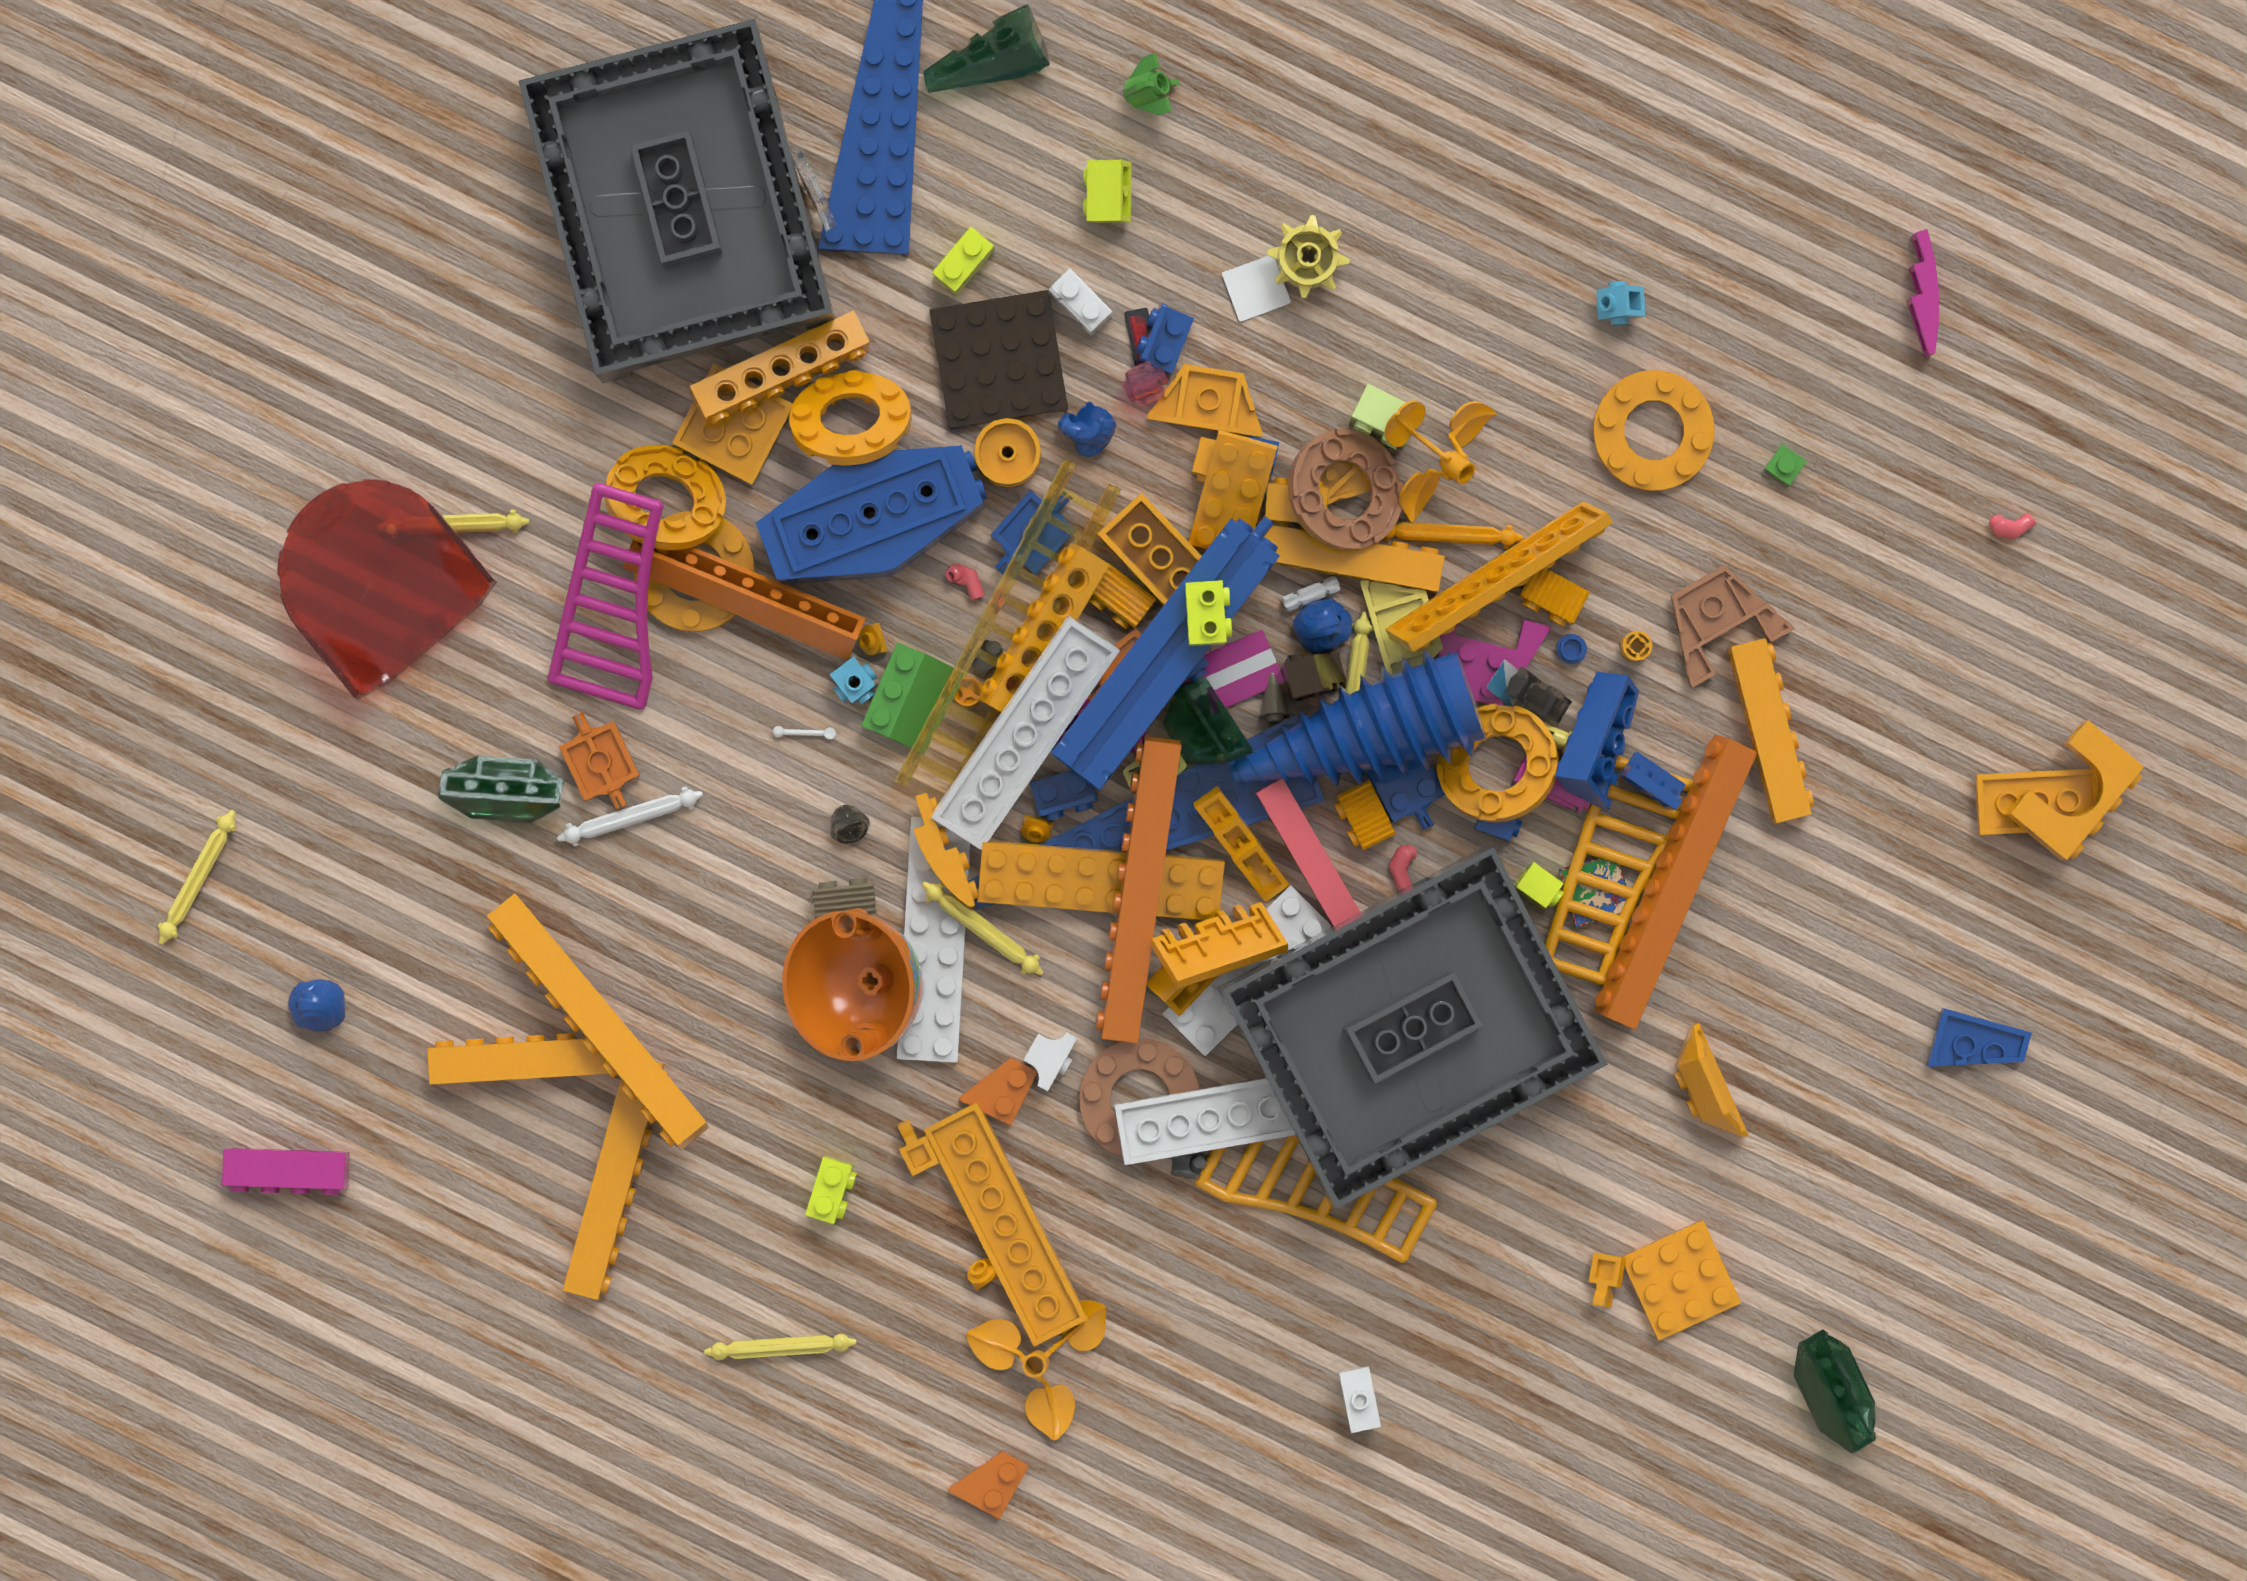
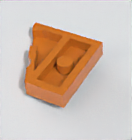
M1010 1058L962 1094L959 1100L968 1105L979 1102L984 1113L1011 1126L1038 1071Z
M1002 1450L964 1478L951 1485L948 1491L1000 1519L1029 1465Z

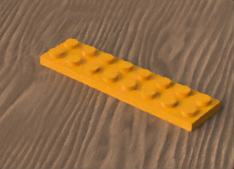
M1582 501L1387 627L1385 631L1392 641L1409 651H1421L1427 648L1431 643L1430 641L1439 635H1445L1453 631L1459 622L1478 615L1481 608L1490 602H1497L1504 598L1506 592L1510 589L1526 584L1531 579V576L1538 571L1552 567L1556 562L1555 560L1561 556L1577 551L1580 548V544L1589 538H1595L1603 534L1605 528L1613 522L1607 512Z
M1000 841L983 842L978 882L980 898H977V902L1117 913V911H1113L1114 894L1120 893L1122 881H1117L1119 863L1125 862L1126 852ZM1165 855L1157 916L1208 920L1216 917L1215 914L1220 911L1225 861L1222 859Z
M979 1102L923 1129L1033 1346L1035 1347L1088 1320L1089 1317Z

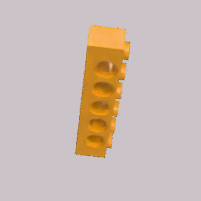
M853 310L690 385V396L705 426L712 422L714 425H718L727 421L730 418V414L738 410L743 413L757 406L758 401L766 397L769 400L775 399L784 394V389L792 385L801 387L812 380V376L822 372L823 375L835 371L839 368V364L846 360L854 362L863 358L867 354L866 351L869 350L870 341ZM832 340H838L844 347L841 350L833 351L827 344ZM809 352L814 354L817 359L813 363H804L800 356ZM778 365H784L789 369V373L785 376H778L773 372V369ZM749 378H757L762 382V385L759 388L752 389L745 382ZM728 390L735 397L730 401H722L718 394L721 391Z
M1070 543L1068 547L1061 551L1057 567L1043 582V591L1038 599H1035L1028 607V616L1023 625L1016 628L1011 638L1013 642L1007 652H1003L996 663L997 669L993 676L988 678L981 688V696L978 700L999 713L1006 707L1068 615L1076 621L1078 620L1110 565L1079 545ZM1073 571H1076L1077 579L1074 584L1069 585L1068 577ZM1060 597L1062 601L1061 607L1054 612L1053 602ZM1045 623L1046 632L1042 637L1038 638L1037 630L1040 625ZM1030 650V660L1023 664L1022 655L1025 651ZM1014 676L1015 685L1012 689L1007 690V680Z

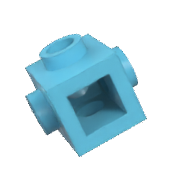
M1616 281L1608 283L1609 288L1596 290L1598 320L1611 321V326H1623L1629 324V319L1646 317L1643 286L1627 285L1626 281Z
M854 656L830 674L837 684L833 690L844 703L850 700L853 705L857 702L863 705L875 695L873 690L877 685L873 680L877 678L876 674L867 663L861 666ZM855 678L860 679V685L852 688L850 685L851 681Z

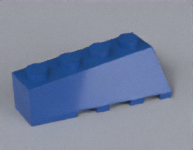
M1596 672L1593 682L1588 686L1587 697L1583 707L1578 711L1577 722L1572 734L1567 739L1566 749L1561 761L1558 762L1555 777L1567 792L1603 810L1610 809L1612 800L1607 798L1610 785H1616L1618 773L1614 772L1617 756H1623L1626 746L1623 732L1624 729H1630L1639 695L1638 688L1629 676Z

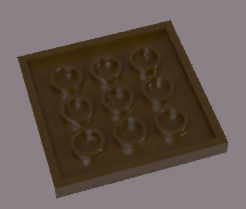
M1049 290L929 309L949 430L991 423L1004 418L1016 419L1068 410Z

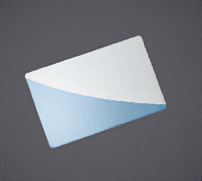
M1504 660L1486 688L1506 705L1514 706L1530 680L1507 660Z

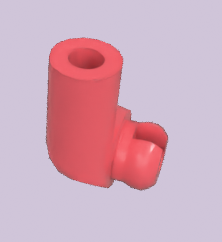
M2028 512L2016 521L2004 519L2002 515H1995L1989 521L1992 532L1996 536L2007 539H2016L2036 525L2035 520Z
M953 564L947 568L945 572L947 580L966 586L971 601L985 596L976 570L962 564Z
M1401 845L1397 848L1389 864L1398 890L1412 885L1407 873L1411 860L1417 857V850L1412 845Z

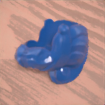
M1091 401L1086 402V405L1078 411L1076 416L1072 413H1066L1058 421L1059 431L1075 442L1077 452L1084 457H1092L1099 454L1111 441L1117 426L1115 419L1108 410L1103 407L1094 406Z
M1333 598L1311 602L1303 607L1295 616L1293 629L1304 649L1311 653L1324 654L1350 639L1353 622L1349 611L1345 610Z
M323 979L299 982L293 988L288 1000V1009L291 1011L292 1019L297 1027L321 1032L330 1031L332 1028L339 1026L345 1018V997L341 987L331 980Z

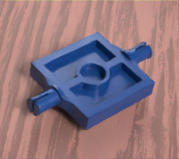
M1030 490L992 532L991 537L1002 545L1006 553L999 563L994 566L998 571L1000 570L1001 574L1005 575L1008 569L1016 562L1024 565L1034 575H1037L1073 535L1076 529L1064 520L1060 512L1072 499L1069 495L1064 498L1067 494L1064 490L1052 503L1042 500Z
M1418 759L1409 761L1407 776L1396 765L1387 766L1384 781L1381 780L1374 770H1364L1391 823L1404 816L1415 815L1422 830L1434 825L1426 808L1433 801L1446 794L1431 764L1429 770H1427Z

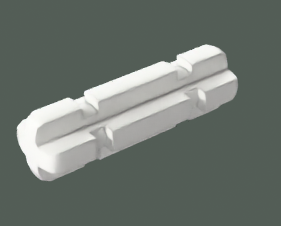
M1332 576L1323 580V583L1317 582L1298 590L1296 594L1290 593L1283 596L1282 602L1286 611L1290 612L1298 609L1301 604L1305 606L1325 598L1326 594L1332 595L1339 592L1341 589L1337 578Z

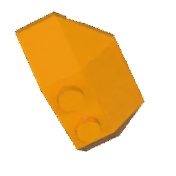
M1700 1023L1690 1025L1675 1064L1678 1072L1674 1073V1078L1680 1090L1686 1089L1690 1100L1686 1101V1105L1693 1118L1698 1116L1699 1121L1737 1136H1748L1749 1134Z

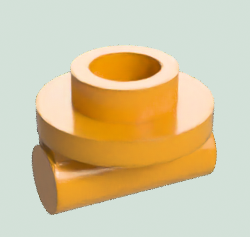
M880 622L864 626L861 629L858 641L860 647L867 655H879L888 652Z
M1025 814L1021 833L1030 842L1044 843L1051 836L1054 822Z
M988 1258L977 1260L970 1266L967 1272L968 1280L976 1291L998 1278L995 1268H993Z

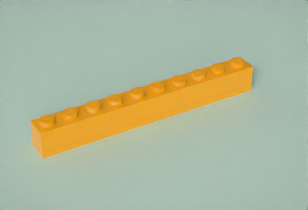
M515 893L487 915L491 923L487 928L498 941L504 939L510 946L506 950L517 964L523 961L529 969L525 973L536 987L540 984L543 985L548 991L544 995L555 1010L559 1007L563 1009L567 1014L563 1018L574 1033L578 1030L583 1033L586 1039L582 1042L593 1055L599 1053L603 1057L605 1062L601 1065L612 1078L618 1075L623 1081L624 1085L621 1089L631 1101H634L636 1098L644 1106L640 1112L651 1125L655 1121L663 1129L659 1134L670 1148L676 1145L680 1151L683 1150L709 1128L705 1119Z

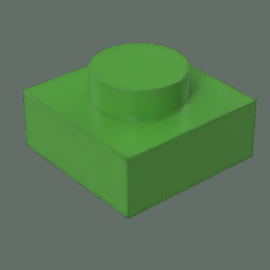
M1781 444L1764 470L1789 487L1807 461Z

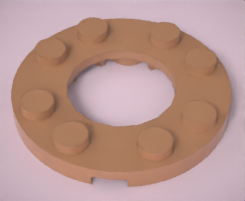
M1336 429L1323 433L1311 439L1300 449L1290 469L1288 493L1291 507L1298 522L1311 537L1327 547L1352 551L1373 545L1388 535L1397 523L1402 510L1399 504V495L1403 488V482L1399 481L1394 466L1396 462L1388 450L1373 437L1351 429ZM1345 461L1354 464L1364 472L1369 481L1371 491L1369 506L1361 516L1355 519L1336 517L1323 504V497L1318 487L1320 477L1326 467L1334 462Z
M1139 1038L1138 1043L1118 1042L1102 1051L1092 1061L1083 1077L1079 1103L1084 1124L1099 1145L1119 1157L1123 1156L1116 1116L1111 1109L1110 1094L1113 1085L1121 1075L1130 1070L1138 1069L1154 1072L1164 1080L1169 1089V1095L1200 1089L1195 1072L1188 1061L1174 1048L1162 1042Z

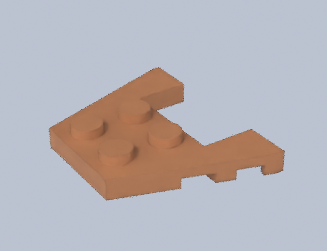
M1725 565L1671 595L1687 678L1691 688L1716 675L1701 646L1747 619L1755 617L1769 643L1794 630L1790 622L1781 617L1773 607L1763 601Z

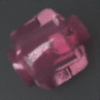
M1144 362L1129 369L1125 373V380L1122 381L1130 402L1136 401L1139 406H1145L1162 398L1165 394L1164 385L1169 383L1162 367L1155 368L1151 362Z

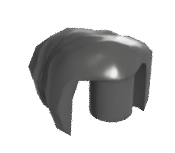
M981 639L978 641L976 649L970 653L966 662L972 665L985 678L992 670L997 669V660L1003 653L1002 646L997 641Z
M1202 1152L1172 1157L1171 1175L1199 1180L1201 1171L1207 1167V1161Z

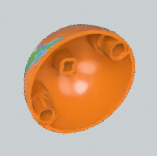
M855 908L830 912L819 916L808 923L797 934L785 958L782 972V989L788 1015L805 1041L826 1056L843 1061H861L888 1050L906 1034L915 1020L921 1005L923 978L918 957L904 935L877 916L868 914L864 909ZM858 1041H859L860 1046H861L860 1051H859V1049L857 1048V1042H858Z

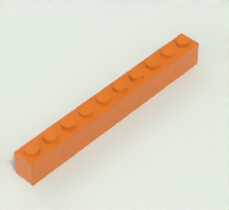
M1715 734L1707 744L1700 768L1694 773L1693 784L1688 795L1681 803V811L1675 824L1669 830L1667 843L1657 858L1656 868L1651 879L1645 885L1642 900L1633 912L1631 925L1627 934L1620 942V950L1615 961L1608 969V977L1602 990L1596 996L1595 1007L1592 1012L1636 1030L1757 755L1756 751L1730 738Z
M1143 736L1142 744H1136L1134 761L1139 762L1138 773H1132L1130 791L1135 792L1133 804L1128 803L1126 810V821L1130 822L1129 833L1123 834L1121 851L1126 852L1125 862L1119 863L1117 881H1122L1120 893L1114 894L1113 911H1117L1116 923H1110L1108 940L1113 941L1112 952H1106L1104 970H1109L1107 982L1102 981L1100 989V1000H1104L1103 1012L1098 1011L1095 1028L1100 1030L1102 1039L1138 1043L1152 950L1151 939L1154 936L1181 752L1179 740Z

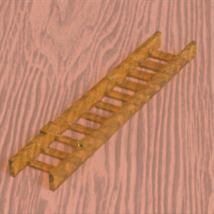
M1066 459L1063 460L1038 510L1030 519L1018 548L900 769L895 782L907 787L919 766L951 783L950 786L1001 714L995 709L990 708L986 718H983L952 700L960 685L981 696V688L984 683L967 675L975 657L997 668L998 658L981 650L980 647L989 630L1011 640L1013 633L994 623L1002 605L1006 603L1027 615L1028 606L1008 596L1017 577L1020 576L1042 588L1044 580L1022 569L1031 550L1034 549L1058 562L1060 554L1036 542L1046 522L1077 538L1073 544L1089 551L1121 491L1120 488L1108 484L1096 506L1065 488L1077 464ZM1060 495L1093 513L1084 532L1050 515ZM1073 571L1069 575V585L1072 584L1074 578L1076 577V571ZM1060 597L1053 602L1054 612L1059 609L1062 603ZM1045 623L1040 625L1037 630L1038 638L1042 637L1046 632ZM1027 650L1023 653V664L1027 663L1030 660V650ZM1014 676L1010 677L1007 680V690H1010L1014 687ZM946 712L979 729L971 745L938 728ZM932 739L965 756L957 772L924 756Z

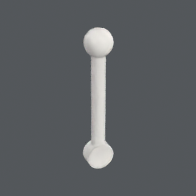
M776 726L772 731L776 738H781L783 735L825 736V738L831 740L836 736V731L831 727L825 730L783 729L781 726Z

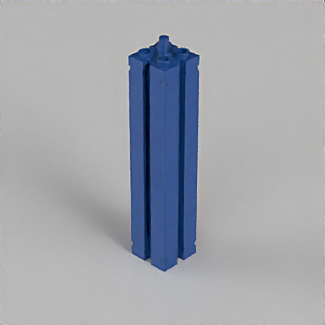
M1264 516L1255 529L1240 518L1237 522L1232 518L1228 521L1223 530L1052 750V756L1078 774L1099 792L1212 646H1189L1185 583L1223 580V588L1229 587L1230 606H1224L1225 618H1231L1232 620L1280 556L1276 553L1278 547L1264 537L1274 524L1270 519Z

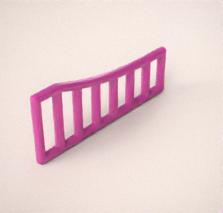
M595 483L593 485L547 677L551 684L639 710L646 707L653 680L647 625L648 585L656 536L663 511V503L661 501L602 483ZM602 498H609L649 510L647 525L644 526L600 513ZM596 524L643 538L641 554L593 540ZM594 552L639 566L637 581L586 567L589 553ZM583 578L636 594L635 610L580 594ZM581 606L636 623L637 639L574 621L576 607ZM570 633L638 652L640 669L568 648ZM564 659L640 681L637 694L634 696L563 675L561 671Z

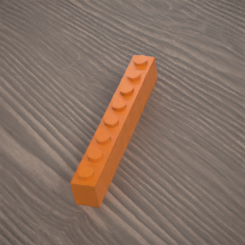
M633 539L629 550L641 554L642 543ZM695 547L683 550H659L654 548L649 579L842 659L849 660L866 619L865 617ZM627 562L624 563V569L638 574L639 566Z

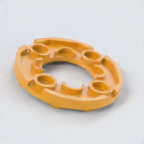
M850 370L827 377H820L816 382L804 389L791 407L789 421L793 440L806 455L811 458L816 455L827 459V464L850 466L875 461L898 447L897 442L904 435H908L912 417L909 399L896 383L877 374ZM856 397L862 398L865 403L875 404L880 411L876 424L870 429L854 435L833 433L826 429L821 422V416L826 413L827 407L831 403L835 405L836 401L843 398H851L852 400H856Z
M1640 371L1618 381L1602 398L1593 421L1594 443L1597 455L1603 466L1621 483L1642 491L1667 490L1688 481L1705 464L1714 442V420L1707 400L1699 389L1687 379L1667 371ZM1647 401H1660L1670 405L1679 414L1683 424V438L1679 448L1672 455L1661 460H1648L1638 456L1629 447L1625 438L1624 425L1628 414L1636 406Z
M646 445L634 448L620 456L608 473L605 485L635 493L637 486L643 480L651 477H668L678 481L687 488L692 496V512L677 521L660 520L654 548L659 550H683L705 542L718 529L725 511V491L719 477L702 459L697 461L683 454V449L668 445ZM604 497L609 515L644 526L647 525L648 512H644L639 507ZM625 533L632 539L643 544V538Z
M692 511L679 512L662 519L661 521H664L665 519H667L668 521H677L683 519ZM722 518L715 533L703 543L714 548L722 559L755 572V561L747 540L732 523ZM634 573V581H637L638 574ZM649 579L647 609L658 620L670 627L687 632H702L718 628L736 616V614L702 600L689 601L680 598L671 591L670 587Z
M1497 704L1478 707L1486 739L1474 742V750L1481 742L1491 737L1505 736L1516 740L1523 746L1527 754L1524 776L1516 785L1504 791L1482 789L1473 781L1470 775L1469 761L1471 756L1462 747L1453 748L1451 764L1439 753L1437 764L1438 779L1450 802L1465 815L1484 822L1498 823L1511 821L1534 810L1551 791L1556 780L1555 774L1559 762L1557 746L1544 722L1527 709L1516 705L1513 707Z

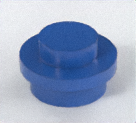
M1567 634L1558 641L1556 652L1564 663L1576 664L1585 657L1587 646L1584 639L1579 635Z

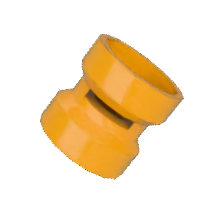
M1636 630L1622 638L1619 649L1625 660L1636 663L1650 655L1653 644L1648 634Z
M964 676L954 683L952 695L956 703L961 707L973 708L981 702L978 699L981 696L982 687L975 678Z

